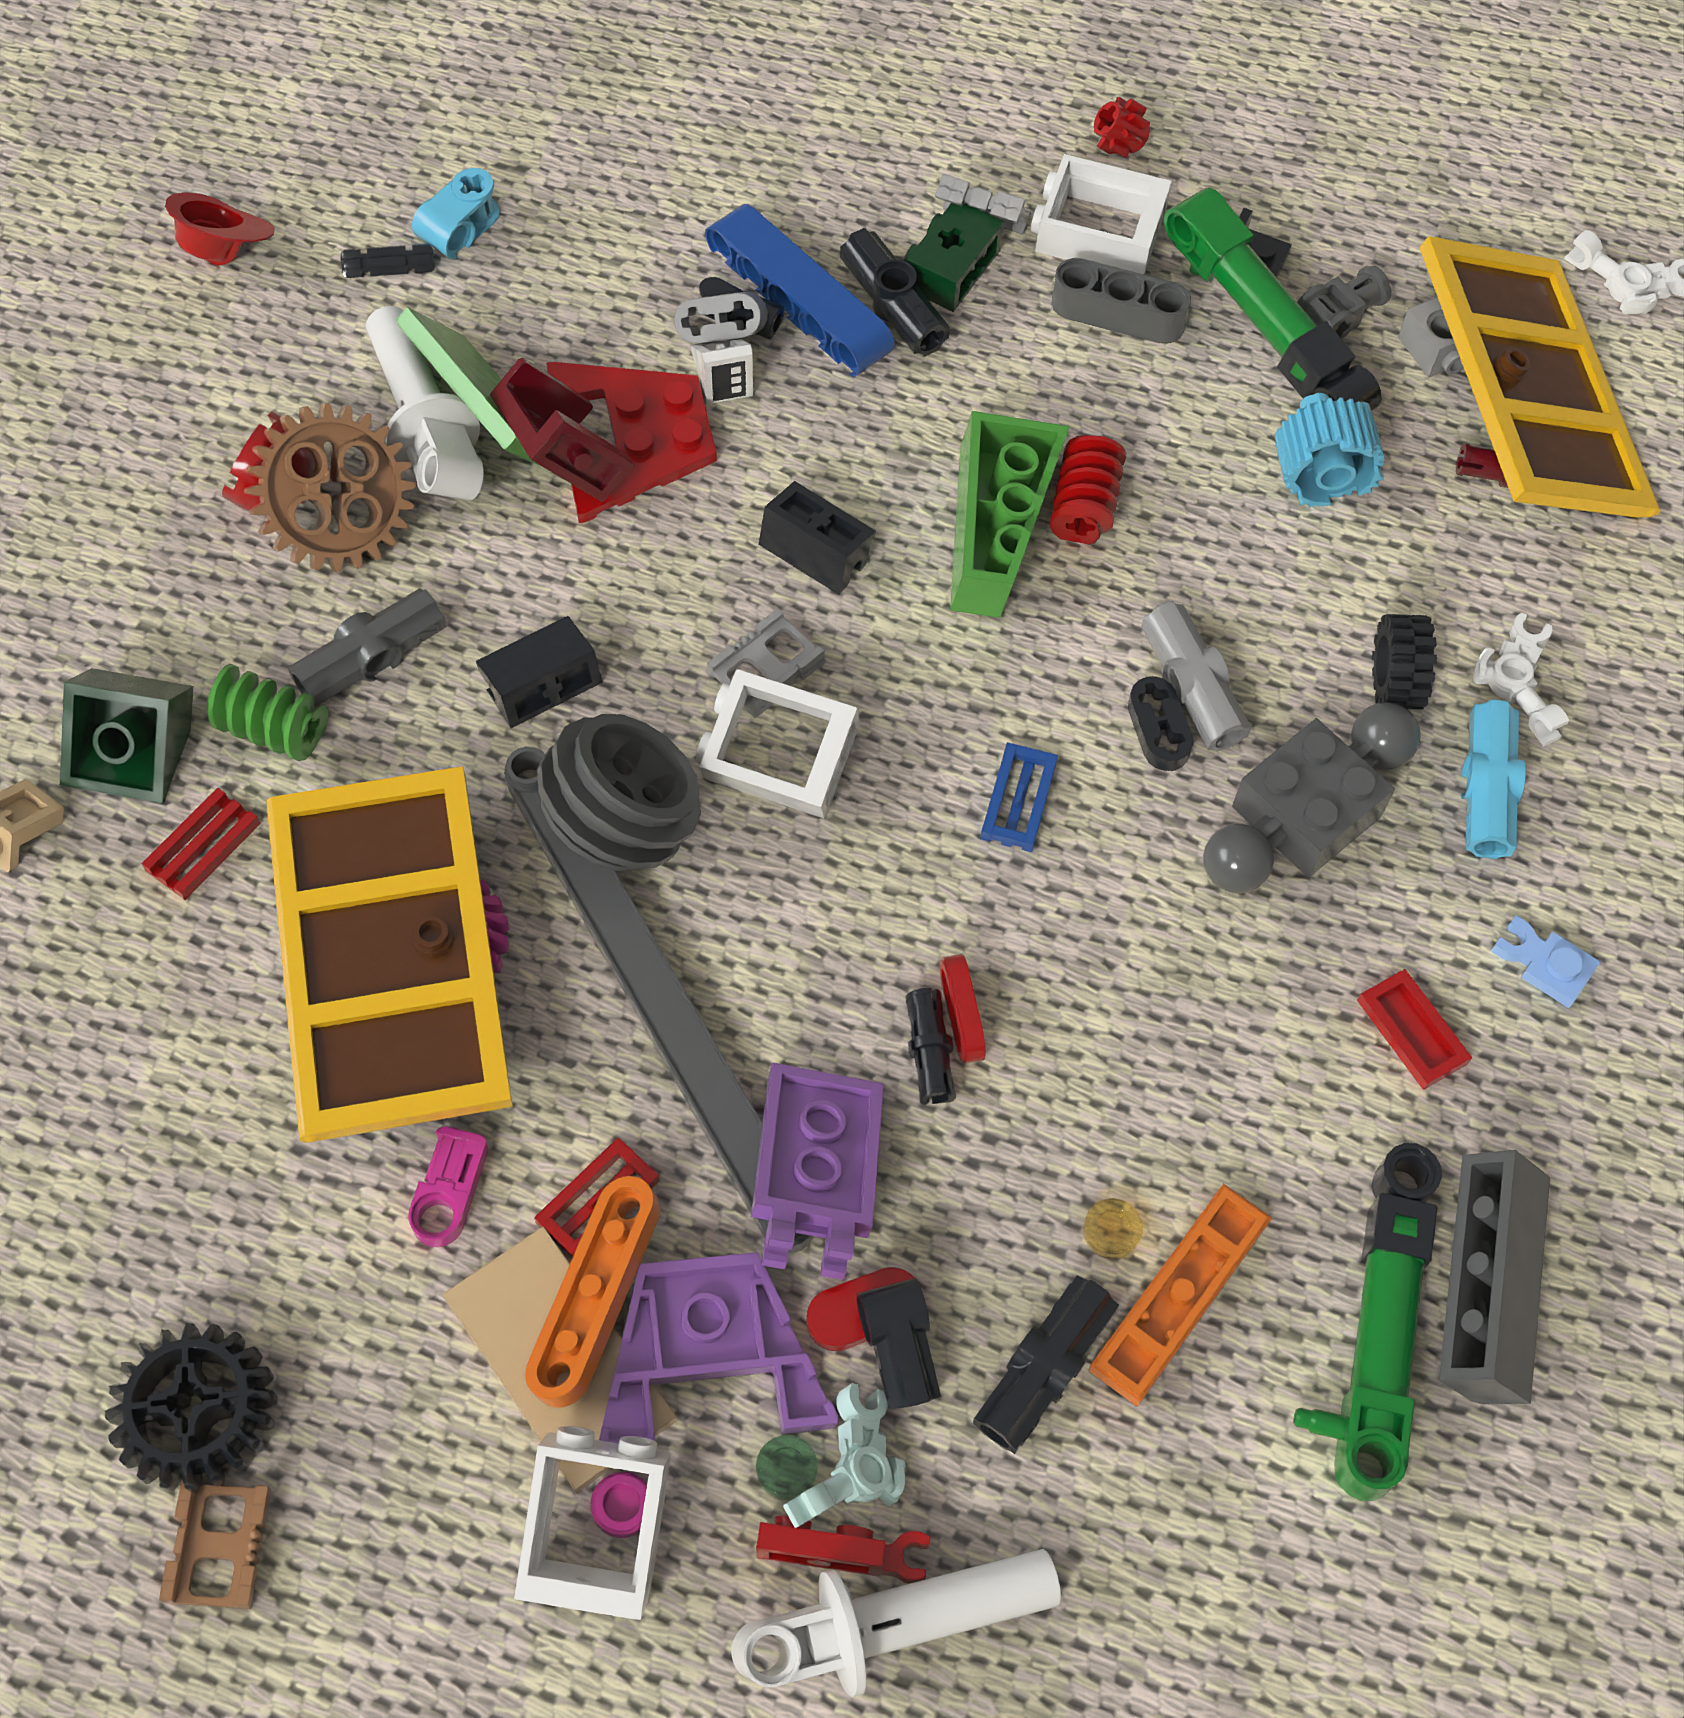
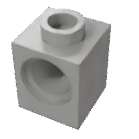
M1438 297L1408 308L1398 338L1428 378L1442 372L1451 375L1461 371L1464 367Z

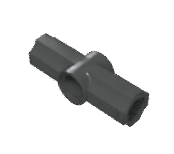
M419 588L374 616L367 612L350 616L337 628L334 640L287 668L301 694L306 692L314 696V707L362 678L365 681L373 682L377 680L374 675L387 667L396 668L402 659L403 653L447 627L445 617L426 589L422 590Z

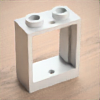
M1064 154L1058 172L1050 171L1043 192V199L1047 200L1046 205L1038 204L1034 212L1031 232L1038 234L1035 252L1062 259H1086L1145 275L1166 212L1172 181ZM1067 196L1140 214L1141 216L1133 239L1060 221L1059 218Z
M736 669L731 684L724 682L718 692L714 711L719 716L712 732L705 731L698 745L696 761L700 762L699 768L704 778L825 819L860 725L857 707ZM747 695L829 721L805 788L723 761Z
M561 1426L558 1427L557 1433L549 1432L537 1447L514 1599L641 1620L649 1602L672 1452L657 1450L658 1443L656 1441L643 1437L624 1436L620 1438L619 1443L595 1440V1432L582 1427ZM560 1459L649 1474L634 1574L545 1559Z

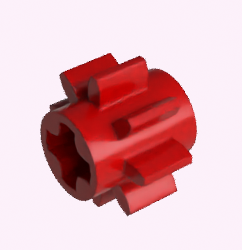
M1117 97L1115 102L1111 101L1103 105L1094 120V133L1102 137L1097 147L1108 154L1117 153L1123 158H1127L1129 152L1135 153L1139 151L1147 142L1150 134V122L1143 118L1147 108L1132 98L1126 101L1121 97Z

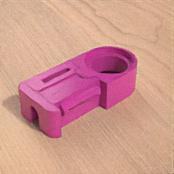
M446 1126L438 1128L435 1132L438 1141L424 1179L425 1182H418L408 1213L409 1224L414 1235L421 1243L430 1247L446 1246L455 1241L461 1234L488 1154V1146L482 1135ZM435 1205L449 1207L453 1211V1221L446 1230L439 1233H430L421 1227V1217L428 1208Z

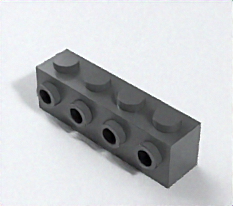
M1517 1150L1462 1155L1439 1381L1471 1402L1479 1404H1531L1550 1177Z

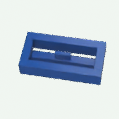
M1007 742L982 827L981 840L991 842V839L1001 842V845L1008 847L1012 845L1022 847V850L1032 853L1058 755ZM1017 759L1024 761L1006 827L1003 828L995 824L1013 761ZM1034 764L1044 766L1027 830L1026 833L1016 831Z

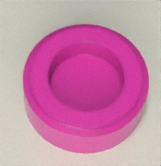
M629 1472L610 1474L598 1483L591 1497V1512L596 1525L601 1531L615 1538H628L640 1532L647 1483L639 1476Z

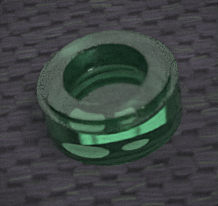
M783 1435L771 1439L762 1447L756 1460L758 1482L761 1488L775 1499L783 1501L795 1499L803 1492L812 1488L815 1483L817 1458L813 1449L807 1442L796 1436Z

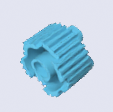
M1316 393L1302 399L1300 408L1296 410L1297 414L1288 415L1289 420L1282 421V427L1277 429L1275 443L1284 483L1292 494L1297 493L1299 505L1301 506L1308 504V507H1314L1315 505L1318 507L1331 505L1330 498L1342 497L1344 494L1350 496L1354 490L1358 492V496L1364 493L1370 494L1372 487H1378V481L1384 479L1381 468L1384 465V454L1373 413L1366 402L1358 401L1354 403L1353 399L1345 402L1343 398L1333 401L1327 394Z

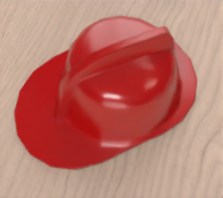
M182 192L174 193L166 199L165 208L168 214L174 218L175 239L179 247L185 252L212 264L226 265L235 260L243 242H258L274 236L275 227L270 222L235 209L214 197L200 193Z

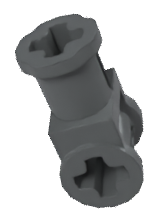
M1374 265L1365 266L1359 270L1356 278L1346 284L1339 277H1336L1325 285L1317 284L1311 287L1299 298L1297 303L1317 326L1327 321L1339 337L1343 339L1350 331L1360 325L1365 310L1373 305L1382 306L1386 304L1391 298L1392 290L1387 276L1380 268Z

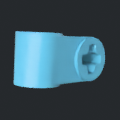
M480 168L464 169L457 173L452 181L417 209L412 221L413 233L448 258L456 259L458 256L455 254L464 246L469 248L473 241L490 228L499 218L500 210L498 203L492 199L494 191L492 176Z

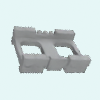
M946 174L942 175L935 197L945 201L944 210L951 203L962 207L965 203L1003 221L1004 229L1024 234L1031 215V211L1024 208L1025 199L998 191L997 196H994L988 190L975 186L974 189L969 188L970 182Z
M777 608L755 625V632L750 631L748 637L744 636L741 642L735 643L734 648L730 645L707 663L706 673L712 679L716 678L721 684L724 682L731 684L728 674L742 663L748 662L757 668L767 679L791 686L796 682L797 678L800 677L802 680H805L826 663L824 658L825 650L819 645L816 647L785 619L784 613ZM781 633L790 634L804 647V650L789 662H782L766 647L771 640ZM747 695L744 703L748 708V712L754 718H757L774 704Z

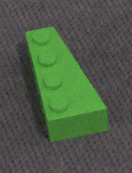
M977 411L971 412L960 446L950 611L1001 617L1070 426Z

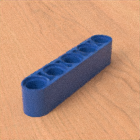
M742 204L706 228L705 237L710 250L713 253L716 251L721 253L727 259L725 263L742 279L749 278L757 285L758 288L755 290L765 299L783 305L784 310L789 314L786 318L806 336L812 334L821 343L818 346L838 364L843 362L853 371L850 373L852 377L859 375L893 351L895 346L894 339L887 325L749 204Z

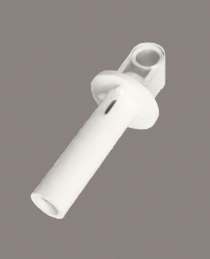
M395 306L379 308L369 316L366 322V330L399 409L387 425L389 431L385 437L386 445L398 442L403 444V447L394 458L396 462H411L412 466L409 470L414 471L417 485L421 492L463 500H473L480 492L484 474L482 461L474 449L480 434V422L460 397L440 393L425 356L398 325L396 319L404 310Z
M1040 1549L851 1599L850 1590L844 1585L839 1574L835 1570L824 1571L819 1577L820 1604L752 1621L744 1625L737 1632L733 1640L731 1649L732 1660L741 1675L765 1687H778L836 1671L845 1692L853 1698L863 1695L865 1692L867 1670L865 1658L1057 1607L1061 1600L1058 1575L1048 1552ZM774 1635L780 1646L779 1659L771 1669L759 1672L752 1662V1649L755 1643L763 1636Z

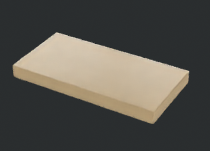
M541 1227L443 1293V1296L540 1441L549 1432L557 1433L558 1427L561 1426L590 1429L595 1432V1440H599L622 1342L621 1336L614 1327L591 1383L585 1394L577 1402L562 1408L547 1406L530 1391L526 1384L525 1369L570 1265L544 1227ZM565 1371L558 1376L556 1386L561 1385L567 1380L570 1371ZM650 1385L654 1433L656 1437L678 1420L656 1386ZM561 1459L559 1465L560 1471L576 1494L612 1469L610 1467Z

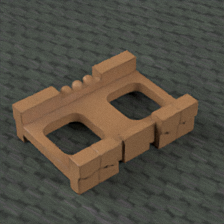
M181 1480L174 1519L180 1521L182 1525L178 1527L173 1551L176 1555L175 1561L166 1560L159 1596L161 1602L173 1605L251 1609L257 1579V1568L255 1565L259 1563V1557L255 1554L261 1552V1546L258 1543L263 1540V1535L259 1531L265 1528L271 1493L269 1486L256 1485L255 1488L217 1487L215 1485L202 1484L200 1490L194 1493L193 1491H188L184 1486L183 1480ZM224 1495L239 1496L245 1499L242 1525L238 1531L228 1533L204 1530L203 1519L206 1503L210 1497ZM218 1559L233 1562L234 1571L231 1588L226 1596L204 1597L192 1594L191 1585L194 1569L199 1560Z

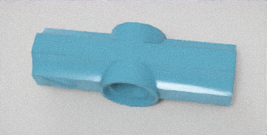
M1491 699L1483 704H1474L1470 712L1469 753L1465 758L1462 768V777H1467L1466 793H1461V798L1467 799L1466 850L1471 851L1477 857L1498 859L1512 856L1517 848V805L1524 791L1526 764L1524 760L1518 759L1519 710L1510 706L1508 701Z

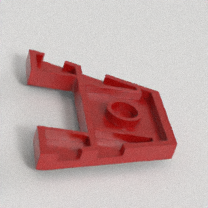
M564 362L546 363L548 374L587 399H605L615 446L628 454L635 464L604 502L599 501L571 484L579 523L588 522L596 518V514L615 505L620 507L635 500V496L658 485L663 487L717 461L716 448L698 375Z

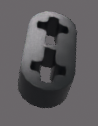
M1150 676L1138 680L1133 685L1129 696L1128 711L1143 754L1148 763L1156 769L1175 771L1182 768L1188 762L1193 746V737L1177 692L1171 683L1160 677ZM1145 694H1152L1154 700H1162L1158 717L1155 716L1150 703H1143ZM1162 730H1165L1170 744H1178L1175 754H1169L1166 747H1158Z

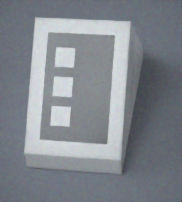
M736 338L690 345L706 404L753 396L751 344Z

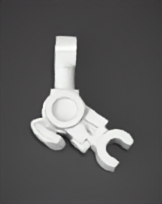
M1584 230L1574 240L1573 244L1575 247L1564 258L1581 270L1590 268L1605 278L1604 286L1609 289L1614 299L1621 302L1620 310L1625 314H1646L1655 307L1658 302L1657 299L1668 298L1671 296V293L1677 296H1684V279L1680 277L1684 275V259H1677L1672 262L1670 267L1666 268L1663 262L1644 266L1640 263L1626 261L1618 264L1603 253L1601 240L1596 234L1588 230Z
M1520 613L1516 616L1510 629L1512 642L1503 641L1499 652L1501 657L1495 662L1491 661L1495 650L1486 647L1475 665L1473 681L1475 684H1489L1491 690L1498 697L1506 699L1510 704L1517 702L1529 717L1531 731L1544 747L1561 738V734L1557 729L1567 725L1569 719L1561 707L1555 704L1547 705L1535 692L1538 684L1534 679V672L1538 666L1536 663L1551 636L1552 625L1546 623L1541 633L1531 634L1523 627L1527 615Z

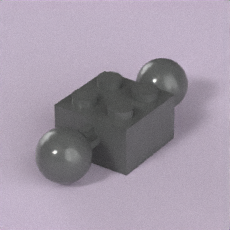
M1383 702L1369 706L1359 714L1353 724L1351 732L1352 744L1350 746L1346 745L1318 718H1315L1242 778L1232 807L1252 826L1245 824L1228 825L1219 829L1210 837L1203 854L1204 868L1209 879L1217 887L1230 893L1240 894L1253 891L1260 887L1269 877L1273 868V850L1278 849L1306 877L1310 878L1382 817L1395 788L1373 768L1391 770L1405 765L1413 758L1418 750L1421 739L1420 727L1414 715L1408 709L1396 703Z

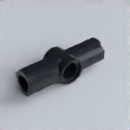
M862 228L851 233L849 239L840 246V258L872 298V308L875 314L880 319L892 324L914 354L920 353L925 357L938 351L941 344L949 338L950 326L917 286V273L914 267L908 262L896 259L875 231L870 232L866 228Z
M1078 1275L1068 1285L1042 1325L1035 1324L1023 1339L1006 1366L1009 1369L974 1417L973 1424L984 1435L1013 1454H1016L1018 1449L1024 1445V1442L1034 1431L1052 1402L1057 1404L1071 1379L1077 1377L1087 1361L1084 1356L1116 1313L1119 1304L1113 1300L1109 1292L1093 1280H1087Z

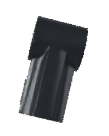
M913 1278L857 1293L856 1301L862 1329L868 1345L874 1347L888 1408L894 1410L912 1407L941 1397L926 1332L930 1330L929 1315L918 1280Z

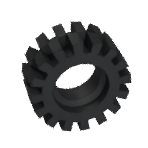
M1385 614L1381 617V622H1378L1377 625L1378 634H1375L1374 637L1375 651H1372V660H1374L1372 676H1374L1373 687L1376 690V704L1390 702L1399 704L1406 709L1422 710L1428 705V697H1431L1433 691L1431 682L1435 681L1436 674L1433 671V666L1437 664V655H1434V649L1437 646L1436 637H1433L1435 628L1434 624H1431L1432 619L1430 616Z

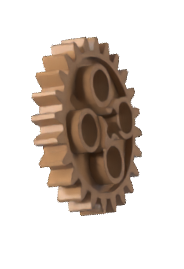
M330 403L320 405L317 419L308 406L299 408V424L288 414L281 416L280 421L285 432L281 434L272 428L266 429L264 434L272 444L270 448L254 446L252 449L263 460L262 465L249 466L245 470L259 478L258 485L244 489L246 494L259 496L261 502L249 510V514L265 515L267 521L258 530L259 534L266 535L276 532L278 537L272 549L281 551L291 545L293 548L290 561L293 563L301 562L307 554H310V568L313 570H320L325 558H328L331 570L333 572H341L344 557L347 558L354 568H362V552H365L366 555L374 560H379L381 555L377 543L381 542L388 546H395L397 543L389 530L392 527L407 529V523L398 516L399 510L414 509L415 506L410 501L402 498V492L416 488V483L401 480L400 473L408 470L412 464L406 461L396 462L394 458L403 447V444L398 442L386 445L383 442L389 431L387 425L380 426L373 431L369 430L372 418L370 413L362 414L356 422L352 421V407L349 405L342 406L337 418H334ZM325 442H330L333 450L330 461V473L327 457L324 452ZM351 447L359 449L364 454L366 460L365 468L358 476L350 474L343 462L346 451ZM299 448L309 451L315 461L313 472L306 478L297 475L291 464L292 456ZM330 478L332 482L340 483L341 493L333 494L332 502L330 495L322 494L320 490L321 483L329 482ZM357 498L364 501L369 510L367 522L359 528L352 525L347 516L348 506ZM305 500L313 503L319 514L315 526L308 530L300 527L295 517L296 508ZM332 507L338 524V532L336 534H332L329 530Z

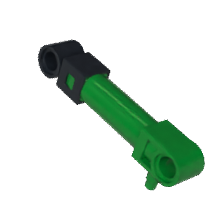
M1204 188L1167 210L1164 216L1165 230L1173 245L1190 262L1189 270L1191 274L1201 276L1205 282L1214 277L1282 357L1277 368L1303 399L1316 393H1324L1329 398H1332L1333 401L1343 398L1345 402L1349 399H1353L1354 403L1358 401L1366 402L1369 404L1371 411L1380 405L1382 400L1381 389L1373 374L1360 365L1350 367L1356 358L1355 354L1327 321L1317 326L1249 246L1254 234L1217 190Z
M1403 1143L1395 1146L1383 1159L1372 1179V1192L1376 1200L1367 1213L1361 1263H1366L1350 1391L1343 1398L1341 1415L1319 1409L1308 1410L1298 1408L1295 1410L1293 1424L1298 1428L1307 1429L1313 1434L1337 1439L1334 1461L1335 1477L1340 1487L1349 1496L1360 1501H1374L1384 1497L1402 1480L1408 1467L1415 1399L1408 1397L1423 1271L1432 1261L1438 1210L1437 1205L1427 1203V1201L1437 1190L1442 1179L1441 1165L1437 1157L1428 1148L1417 1143ZM1394 1172L1409 1174L1415 1180L1417 1189H1409L1402 1186L1397 1181ZM1359 1452L1369 1453L1380 1462L1382 1478H1372L1360 1469L1357 1462V1454Z

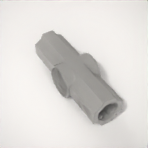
M1169 601L1158 605L1150 614L1143 617L1141 627L1162 664V678L1171 683L1176 690L1181 706L1184 705L1208 750H1216L1218 752L1235 746L1249 736L1251 726L1229 688V672L1222 654L1214 646L1207 648L1183 604Z

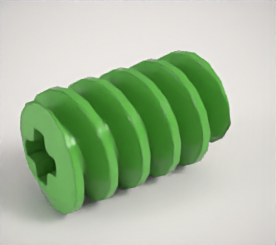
M231 663L224 666L218 673L208 697V717L213 728L222 732L230 731L231 735L240 739L248 738L251 743L261 747L267 745L269 750L278 754L286 753L289 758L296 761L306 760L313 752L326 730L329 708L326 705H321L314 711L315 701L314 696L305 692L295 701L296 693L294 688L286 685L277 693L276 681L266 678L259 684L258 675L251 671L243 673L240 677L239 667Z

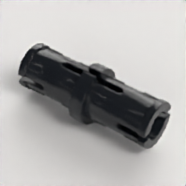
M931 988L913 990L905 997L912 1040L908 1041L909 1056L915 1059L919 1082V1100L923 1105L929 1103L930 1097L932 1098V1104L949 1103L956 1099L949 1053L953 1052L952 1037L946 1034L941 992L938 989L932 991Z

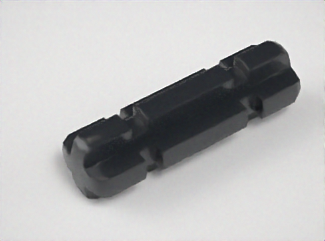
M430 244L412 245V250H406L405 245L367 248V253H361L360 248L344 249L341 251L340 256L342 273L346 278L363 277L364 272H370V277L408 274V269H415V273H428L435 269L434 250Z

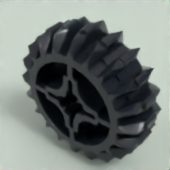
M186 1322L181 1340H177L170 1330L161 1329L160 1342L162 1346L153 1350L147 1343H139L138 1351L144 1358L140 1364L136 1366L132 1362H121L120 1370L129 1378L127 1384L118 1383L109 1386V1394L114 1399L122 1402L105 1410L106 1420L111 1424L118 1425L108 1435L109 1442L115 1448H124L119 1461L127 1469L138 1467L137 1477L146 1484H150L159 1477V1486L166 1492H173L181 1480H183L184 1486L188 1491L198 1492L202 1486V1473L205 1472L215 1486H223L225 1475L221 1466L229 1463L239 1473L246 1472L247 1464L239 1455L242 1449L246 1446L252 1452H263L264 1444L253 1432L255 1429L267 1431L274 1428V1419L267 1413L259 1411L271 1408L278 1403L276 1393L265 1388L273 1381L274 1375L268 1366H259L263 1355L255 1346L244 1349L246 1340L238 1332H233L224 1339V1331L221 1327L211 1323L201 1337L200 1331L195 1324ZM202 1362L217 1363L232 1370L237 1380L238 1390L225 1391L222 1386H207V1377L202 1372ZM176 1370L171 1385L163 1392L152 1394L158 1384L167 1375ZM196 1394L203 1404L193 1406L191 1416L187 1419L180 1412V1409L190 1407L192 1397ZM232 1418L224 1432L207 1445L208 1434L211 1428L221 1420ZM157 1421L161 1426H175V1437L182 1443V1453L167 1452L154 1447L149 1440L145 1423Z

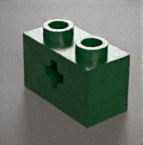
M951 203L943 214L937 213L933 217L926 236L919 244L914 243L910 246L903 260L914 267L917 273L916 284L929 301L952 312L956 310L1000 252L1003 221L965 203L963 207Z

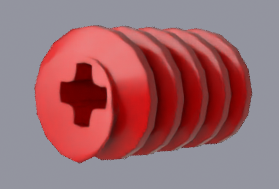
M1080 435L1070 439L1065 446L1049 526L1052 533L1061 540L1090 545L1100 538V534L1109 531L1113 527V513L1116 511L1118 502L1116 497L1119 495L1121 486L1119 481L1122 479L1124 470L1122 465L1125 464L1127 453L1124 447L1116 440L1105 436Z

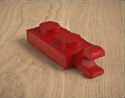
M784 1515L775 1516L774 1524L760 1522L756 1545L758 1559L878 1577L887 1575L896 1577L907 1584L922 1581L926 1578V1570L911 1568L903 1559V1553L911 1547L919 1549L929 1548L930 1536L923 1532L908 1531L900 1535L893 1543L885 1544L886 1541L873 1539V1530L860 1526L838 1525L836 1533L811 1530V1521H807L795 1528L789 1516Z

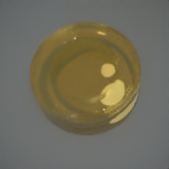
M1115 1198L1104 1199L1094 1204L1088 1211L1083 1224V1235L1089 1248L1097 1255L1107 1259H1120L1131 1254L1138 1246L1143 1233L1142 1219L1137 1210L1126 1201Z

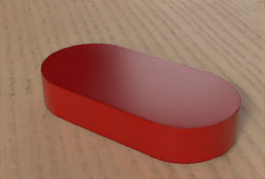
M957 954L942 957L939 965L940 979L958 1057L963 1063L985 1060L986 1049L983 1027L965 956Z
M887 1267L820 1292L812 1299L807 1310L806 1325L810 1337L818 1346L829 1351H843L867 1342L858 1313L856 1294L913 1279L914 1277L903 1269Z

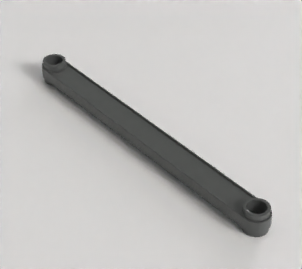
M526 746L518 748L510 754L505 765L504 774L508 790L751 1214L762 1122L615 870L593 864L572 851L551 829L541 810L537 776L530 779L518 777L524 771L537 770L545 756L544 752L535 747ZM753 1218L765 1238L769 1220ZM795 1233L792 1250L789 1249L788 1253L803 1250L810 1244L814 1236Z

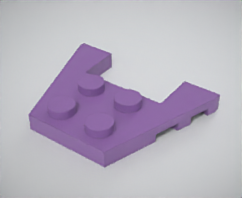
M758 1252L642 1263L639 1265L599 1440L619 1443L621 1437L636 1436L655 1441L650 1385L769 1372L773 1373L781 1435L836 1428L838 1424L837 1412L832 1402H828L816 1378L817 1372L808 1354L803 1352L790 1325L791 1319L765 1266L761 1265L762 1260Z

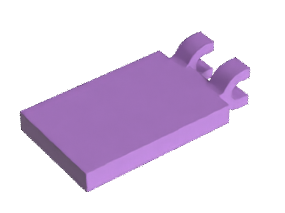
M772 1062L767 1082L751 1213L753 1218L769 1220L761 1265L785 1269L788 1260V1250H792L795 1233L826 1238L820 1276L844 1280L847 1260H851L854 1254L855 1236L868 1238L873 1226L883 1083Z

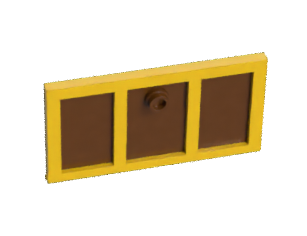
M1428 236L1419 249L1513 501L1636 518L1658 515L1661 512L1559 260Z
M464 767L441 769L268 798L266 804L299 1140L303 1143H312L513 1107Z

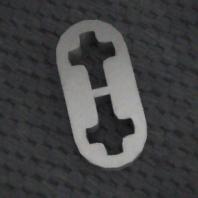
M753 292L699 297L685 301L677 308L674 325L682 339L690 343L744 338L756 334L764 328L768 311L765 302ZM741 301H743L744 308L752 309L754 314L753 319L746 321V328L742 320H727L726 312L740 309ZM696 307L699 315L714 314L715 323L703 325L700 330L701 334L698 326H690L689 316L696 314Z

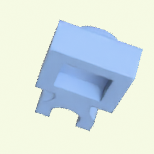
M1515 915L1506 930L1517 935L1521 940V945H1512L1500 937L1491 952L1506 961L1520 962L1528 968L1522 975V979L1570 1008L1601 961L1553 931L1546 941L1542 940L1536 935L1528 922Z

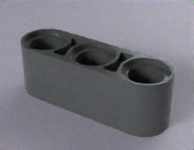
M1071 258L1061 262L1056 269L1051 305L1053 310L1065 319L1157 343L1168 344L1180 339L1184 333L1191 305V296L1185 287L1172 281L1086 259Z

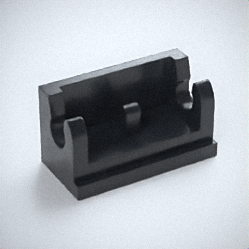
M794 481L765 506L758 545L840 595L849 584L852 569L855 568L860 572L866 565L871 542L875 538L876 530Z
M569 616L476 660L480 674L490 687L486 691L510 728L603 683L595 650Z

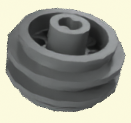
M600 714L596 717H583L565 726L556 743L548 749L537 769L541 810L551 829L572 851L593 864L615 871L656 868L670 860L678 852L681 843L692 835L701 815L697 775L687 757L661 732L645 722L622 714Z

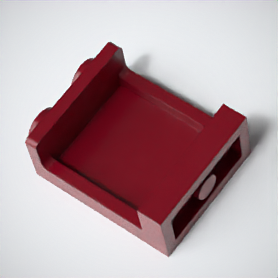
M519 358L490 393L491 398L532 461L599 501L604 502L635 466L628 454L580 425L593 409L589 399L525 358Z

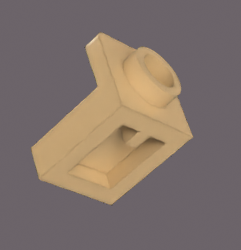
M27 779L0 791V867L6 872H10L18 866L20 845L63 823L64 807Z

